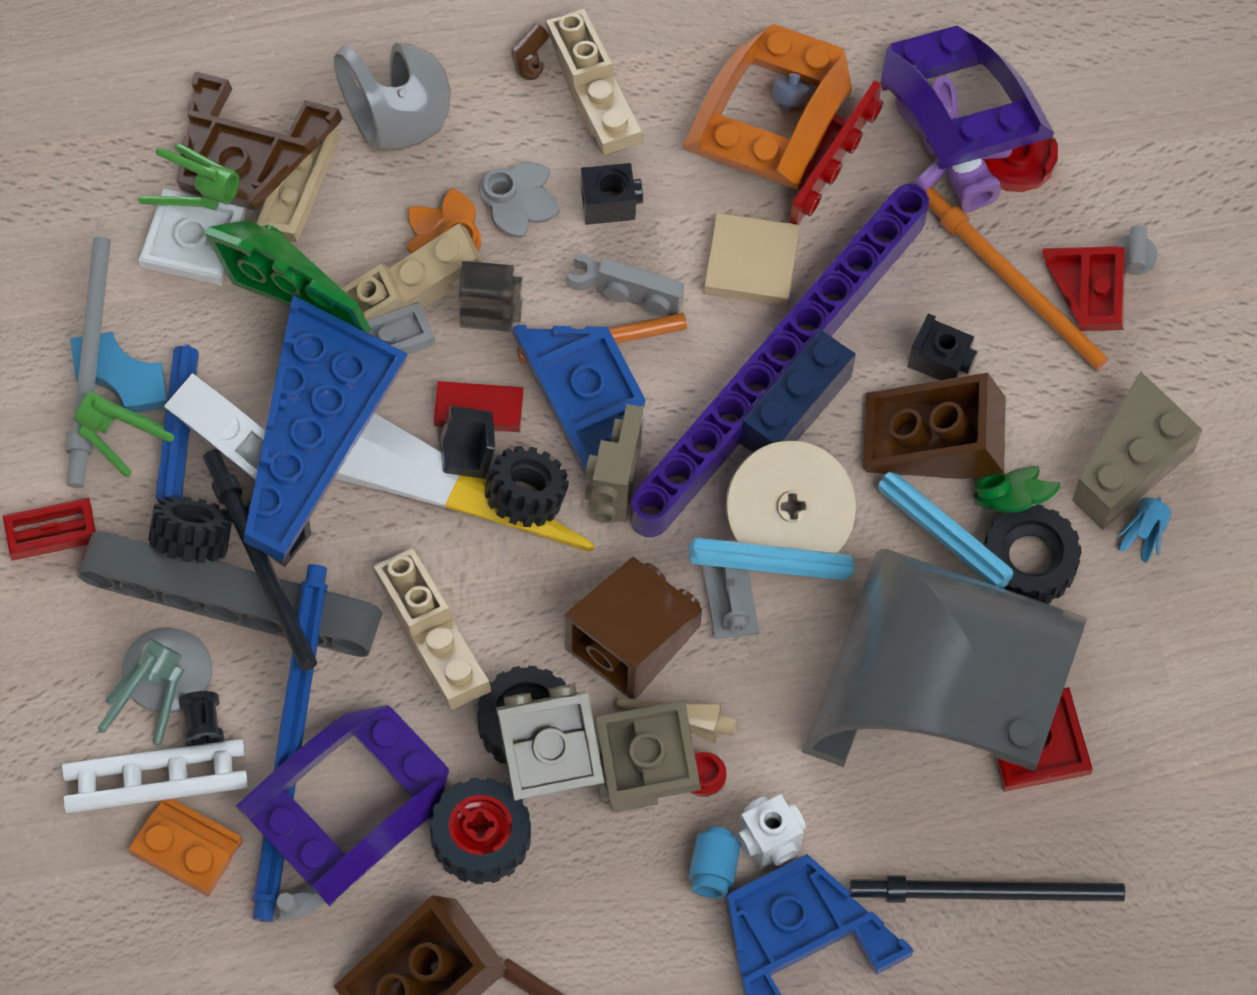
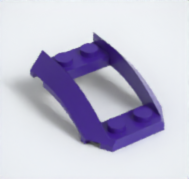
M958 25L894 42L886 49L880 82L882 84L881 88L883 91L890 90L905 107L926 143L930 142L938 158L937 165L940 170L1053 138L1054 131L1029 86L1017 70L985 42ZM982 64L997 79L1012 102L951 119L942 101L926 79Z
M389 705L348 712L339 717L284 761L242 799L236 807L330 907L355 881L357 882L407 836L433 817L432 811L435 804H438L441 800L440 796L445 789L449 769ZM354 736L412 798L345 854L287 791L328 755Z

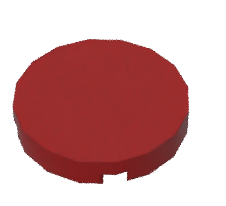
M1054 136V139L1049 138L1014 148L1012 153L1006 158L983 160L991 174L1000 182L1002 190L1026 192L1039 188L1050 179L1058 161V143Z

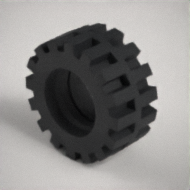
M515 446L514 451L510 448L504 450L502 455L499 454L496 457L486 482L485 498H489L488 505L491 509H498L496 515L500 518L509 517V523L514 525L517 524V521L523 522V527L531 528L533 522H535L537 527L545 525L546 520L551 522L561 508L569 481L566 480L568 476L566 470H560L561 463L557 459L551 461L549 459L551 454L546 451L542 454L537 453V448L529 447L528 451H524L523 446ZM515 482H524L532 485L538 491L526 490Z

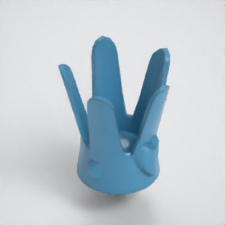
M1149 497L1140 499L1138 507L1135 508L1134 517L1117 534L1119 537L1126 532L1119 544V551L1127 550L1138 536L1141 539H1145L1141 553L1142 561L1145 563L1149 561L1155 544L1156 554L1159 555L1162 532L1165 531L1172 514L1170 508L1161 502V497L1157 499Z

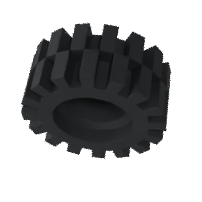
M170 497L169 501L162 499L159 500V504L155 503L148 538V541H150L149 545L152 548L156 547V552L160 554L167 552V557L172 559L178 556L182 557L184 562H190V559H196L197 563H205V559L214 562L217 561L218 557L224 558L227 553L232 520L226 509H219L220 505L215 503L207 505L206 500L199 499L198 502L192 501L191 497H184L183 500H179L177 497Z

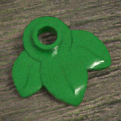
M1031 466L1014 470L1007 474L999 473L982 477L975 484L974 500L978 506L986 507V509L991 511L1020 512L1030 509L1033 504L1043 503L1052 498L1060 489V483L1038 480L1039 466Z

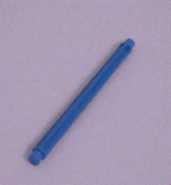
M309 564L305 581L301 583L302 591L297 619L316 658L325 593H327L328 585L325 584L327 568L322 565ZM293 652L290 661L274 770L302 747L314 668L302 671ZM296 784L287 791L293 799ZM264 836L255 891L252 895V901L255 902L252 919L271 923L273 922L275 905H277L276 902L279 896L284 858Z

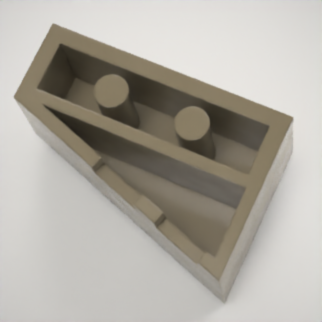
M1140 371L1081 474L1072 501L1104 530L1194 453L1202 429Z

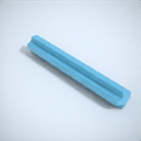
M892 472L884 475L883 480L878 484L880 493L989 584L1000 588L1008 585L1014 573L1007 564L900 475Z
M694 538L688 546L689 561L699 565L845 581L854 573V559L848 554L705 538Z

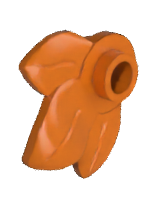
M453 188L450 189L444 198L442 209L412 206L408 209L410 226L415 235H417L406 245V249L410 253L415 252L459 223L467 229L477 251L480 250L482 243L481 233L474 225L476 208L468 197Z

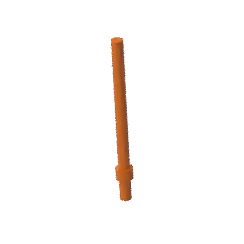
M933 187L925 190L929 197L928 207L941 219L940 225L952 236L957 234L1095 370H1099L1107 362L1108 357L969 223L970 217L958 206L952 207Z

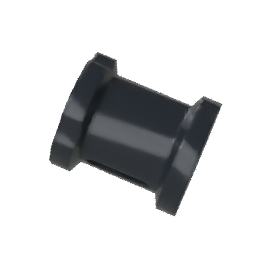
M196 691L188 693L179 699L180 709L185 712L187 732L183 735L186 746L220 742L225 739L223 729L218 727L216 707L220 704L219 694L216 692Z

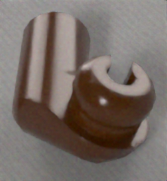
M534 24L513 47L511 52L517 74L526 80H535L544 69V64L540 62L537 51L548 40L549 34L539 24Z

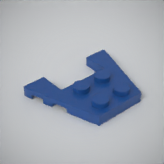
M808 854L727 894L726 897L744 995H781L771 978L772 975L849 935H852L875 975L912 957L913 949L904 939H898L889 931L877 915L872 911L868 912L850 896L851 892Z

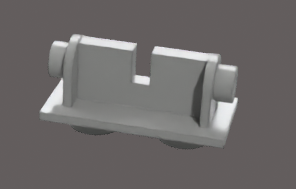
M703 565L715 640L759 634L748 570Z

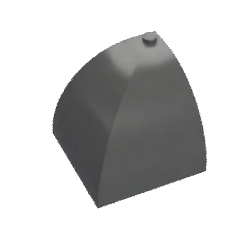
M880 549L876 553L802 753L844 767L858 729H888L926 734L960 742L991 752L990 756L1035 771L1087 617L890 549Z

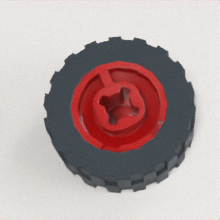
M478 777L470 778V781L464 783L460 781L454 784L450 791L446 790L440 796V802L435 804L432 811L433 818L430 819L432 848H434L435 857L438 862L444 865V870L450 875H456L458 880L463 882L472 881L475 884H483V882L489 881L495 883L501 881L500 878L506 875L509 877L513 874L515 868L519 864L522 865L526 859V851L529 850L531 844L530 813L527 806H524L523 799H513L511 786L506 783L500 784L491 778H487V780H478Z

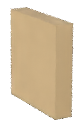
M717 213L704 294L788 307L800 225Z

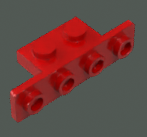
M875 80L872 82L848 120L838 114L834 115L812 161H809L801 178V190L791 205L790 223L799 225L805 214L809 217L813 215L821 201L822 194L820 192L826 183L832 185L835 182L843 165L840 161L846 152L850 154L855 152L863 137L861 130L866 122L874 123L884 104V101L880 100L881 83Z

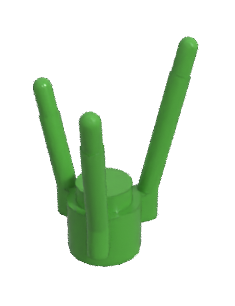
M180 143L175 146V149L187 158L159 147L156 149L158 156L198 173L195 180V188L197 191H200L203 197L140 196L138 198L140 204L196 206L216 211L219 202L227 205L235 198L239 188V175L235 170L223 167Z
M92 390L86 395L73 418L74 421L82 425L78 434L90 441L125 477L131 475V470L96 434L98 431L107 434L115 420L118 419L167 442L174 441V435L165 431L164 425L118 406Z

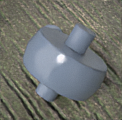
M790 73L789 78H778L775 80L771 96L775 101L783 104L782 110L791 112L792 107L805 106L818 87L810 88L807 84L799 81L800 75Z

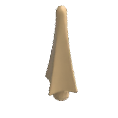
M618 698L616 706L621 709L632 710L663 704L664 702ZM686 704L691 733L713 743H716L718 733L735 736L738 718L721 714V704Z

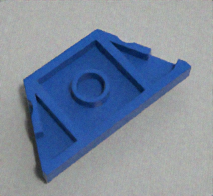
M527 325L514 326L512 334L586 475L589 456H598L601 440L611 442L615 419L623 420L626 404L644 407L646 399L608 327L587 326L583 329H575L571 326H553L552 329H527Z

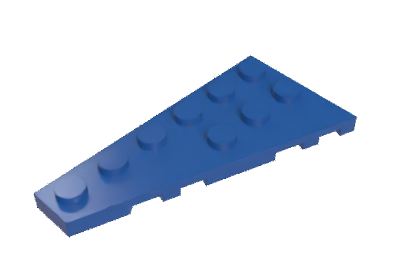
M294 295L292 296L243 540L248 545L281 562L288 555L403 368L408 355L400 349Z

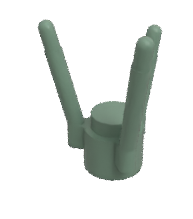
M149 639L135 663L107 697L106 702L112 706L98 726V731L100 733L107 731L143 678L157 685H161L163 679H167L168 683L153 740L155 745H160L169 720L177 684L185 671L177 666L182 656L164 644Z

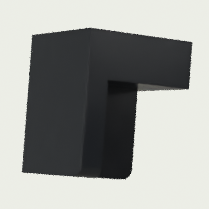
M450 406L440 435L442 471L444 473L485 479L495 451L493 412Z

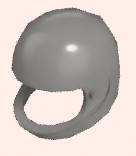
M395 42L391 49L390 84L387 87L376 82L369 69L352 48L344 45L337 51L334 56V68L340 89L354 122L372 148L377 151H395L420 145L440 132L449 113L451 89L446 71L434 54L412 44ZM350 68H351L352 72L354 73V75H355V77H356V79H357V81H358V83H359L361 89L358 88L357 85L355 84L354 79H353L352 74H351V71H350Z

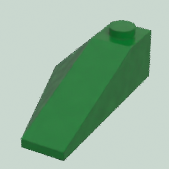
M249 221L211 226L205 231L206 238L232 284L291 306L292 296L294 295L366 333L370 332L371 328L358 303L289 242L277 228L271 225L263 227Z

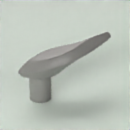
M308 884L293 894L282 893L278 896L276 902L280 909L278 921L292 920L304 916L325 902Z

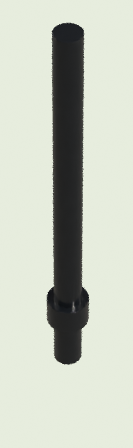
M210 450L204 454L203 459L213 479L212 489L220 504L225 505L300 669L302 671L311 670L317 665V660L268 555L243 542L248 512L241 499L243 494L242 488L236 476L229 473L219 450Z
M887 875L886 880L850 879L849 884L850 896L852 898H886V903H905L906 898L1120 902L1125 900L1124 883L906 880L905 875Z

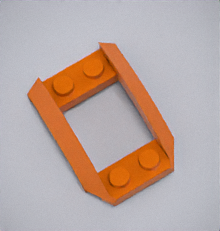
M772 24L739 46L723 66L697 113L682 145L683 149L799 190L801 178L809 161H812L830 122L844 99L849 97L852 92L846 52L839 46ZM751 64L786 76H790V73L800 75L799 80L818 86L807 104L791 139L722 115L737 84Z

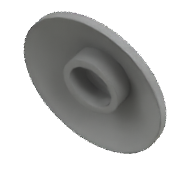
M175 628L157 629L141 636L129 648L123 661L122 677L135 663L149 639L156 640L173 649L182 656L177 666L185 670L177 684L170 713L181 710L179 699L182 696L196 691L207 690L212 676L211 659L204 644L191 633ZM143 678L131 698L143 708L160 713L168 680L163 679L161 685H157Z

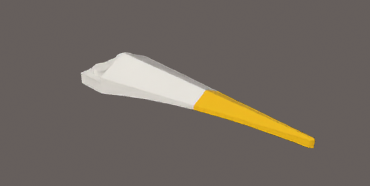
M376 413L372 416L334 478L335 480L393 493L480 517L584 551H593L595 547L591 541L554 519L551 522L546 520L545 525L539 527L533 522L530 528L523 527V522L517 521L516 525L509 523L510 518L507 516L503 519L496 515L498 509H491L488 505L489 498H485L487 479L444 473L442 471L440 451Z

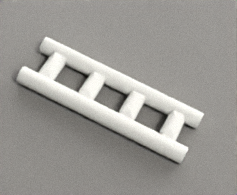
M243 738L62 764L64 781L78 780V794L64 796L65 812L70 814L249 788L246 770L233 772L232 758L245 756ZM214 761V775L187 778V764ZM168 767L169 781L142 785L141 771ZM123 774V788L96 790V777Z

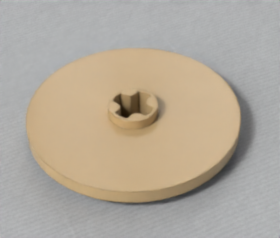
M781 441L761 447L740 464L727 490L726 518L735 542L838 553L849 538L855 521V492L846 470L830 453L807 442ZM788 494H792L793 501L801 502V510L794 512V519H790L788 512H781L780 508L781 503L788 501Z

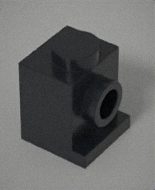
M928 313L911 347L908 367L938 380L958 378L961 372L968 375L978 354L977 350L972 349L975 336L936 321V316Z

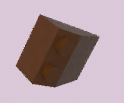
M988 372L866 393L863 469L868 473L887 474L892 472L898 475L967 479L1004 473L1005 395Z
M432 895L345 975L334 988L339 995H481L509 969L456 899Z

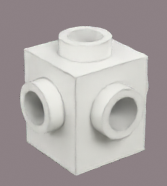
M782 794L770 800L768 797H761L745 807V813L741 814L737 838L741 843L744 853L749 858L753 856L760 870L773 864H784L799 853L804 835L803 830L806 829V825L800 811L794 804L788 806ZM774 824H775L776 827H777L776 829H770V828H768V827H770V826H772V825H774Z

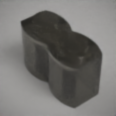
M462 261L459 284L461 328L512 332L513 322H521L523 277L515 276V265Z

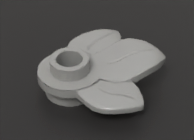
M525 162L520 163L510 171L506 169L492 170L482 179L479 187L480 197L485 205L492 208L493 222L500 230L510 236L523 238L528 229V222H546L559 214L560 208L556 200L542 187L549 177V168L537 163ZM499 188L507 191L505 194H495L493 192Z

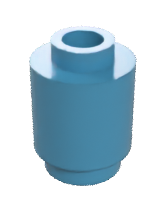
M710 827L706 832L697 834L688 876L692 882L691 891L695 894L707 898L721 899L725 898L728 889L733 887L741 843L733 837L734 834L730 830Z

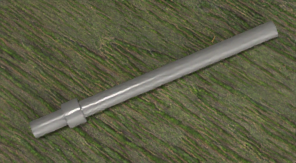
M106 237L93 238L74 415L86 395L91 390L95 391L111 242ZM76 421L73 422V431L68 433L66 452L70 454L67 486L83 488L87 456L92 455L93 444L78 434L82 425Z

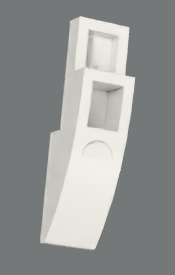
M192 373L164 407L212 448L219 450L225 459L237 466L255 482L265 430Z

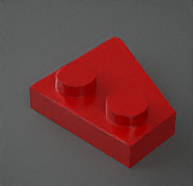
M1124 246L1043 248L1044 262L1080 331L1124 330L1126 264Z

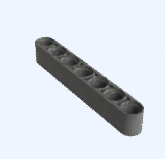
M107 532L92 533L77 572V576L85 583L101 589L286 638L256 572L216 561L211 562L208 559H205V563H197L196 559L184 562L182 557L177 556L175 559L167 557V552L163 554L156 552V547L152 548L145 542ZM278 578L297 617L302 591L301 584ZM327 591L325 593L317 646L351 656H368L383 614L382 611L375 605L363 600Z

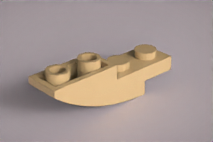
M585 9L546 20V26L576 107L590 138L595 137L603 155L642 144V130L613 75V64Z
M459 223L390 268L381 263L343 287L342 290L358 303L366 320H370L419 302L421 308L430 305L454 291L452 282L483 262L467 229Z
M414 548L374 565V571L411 647L433 687L439 689L450 710L492 692L488 678L452 620L447 603Z

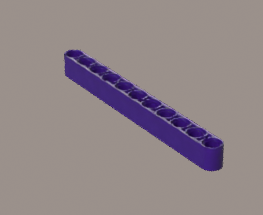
M904 184L893 191L635 490L631 502V524L638 534L653 538L661 535L668 529L741 442L743 420L820 330H823L832 337L920 234L925 226L929 206L928 194L922 187L916 184ZM902 208H911V209L915 210L916 212H914V213H906V212L902 211L901 209H902ZM877 237H886V238H889L891 241H890V242H881V241L877 240L876 238H877ZM862 266L866 271L859 272L850 267ZM836 295L842 300L830 301L825 296ZM809 324L814 326L816 330L805 331L799 326ZM777 354H785L789 356L791 359L787 361H779L775 359L773 356ZM759 384L765 389L762 391H752L747 386ZM726 414H733L737 416L739 420L735 422H727L723 420L721 416ZM702 444L708 445L714 450L708 453H701L695 447ZM680 475L686 478L687 481L681 484H674L668 478ZM647 506H654L661 512L656 515H646L641 509Z

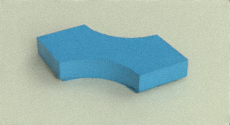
M113 332L101 333L95 384L113 392L121 401L123 408L135 413L165 408L167 393L162 363L138 361L127 355L118 346ZM83 336L70 338L77 383Z

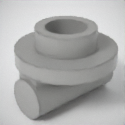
M1141 225L1132 226L1130 228V235L1122 238L1116 246H1124L1125 272L1139 275L1153 268L1157 259V249L1153 242L1147 238L1146 227Z

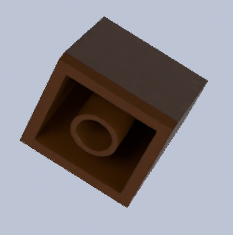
M635 557L630 558L565 614V649L629 699L636 700L701 626L702 608L693 594L682 588L677 590L665 581L664 574L656 566L648 562L643 564Z

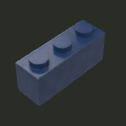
M820 330L743 420L740 444L755 452L761 447L772 443L798 441L852 377L856 353L823 330Z

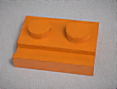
M168 799L161 800L155 812L151 813L129 847L130 855L209 897L232 861L233 854L242 845L243 839L239 834L180 802Z

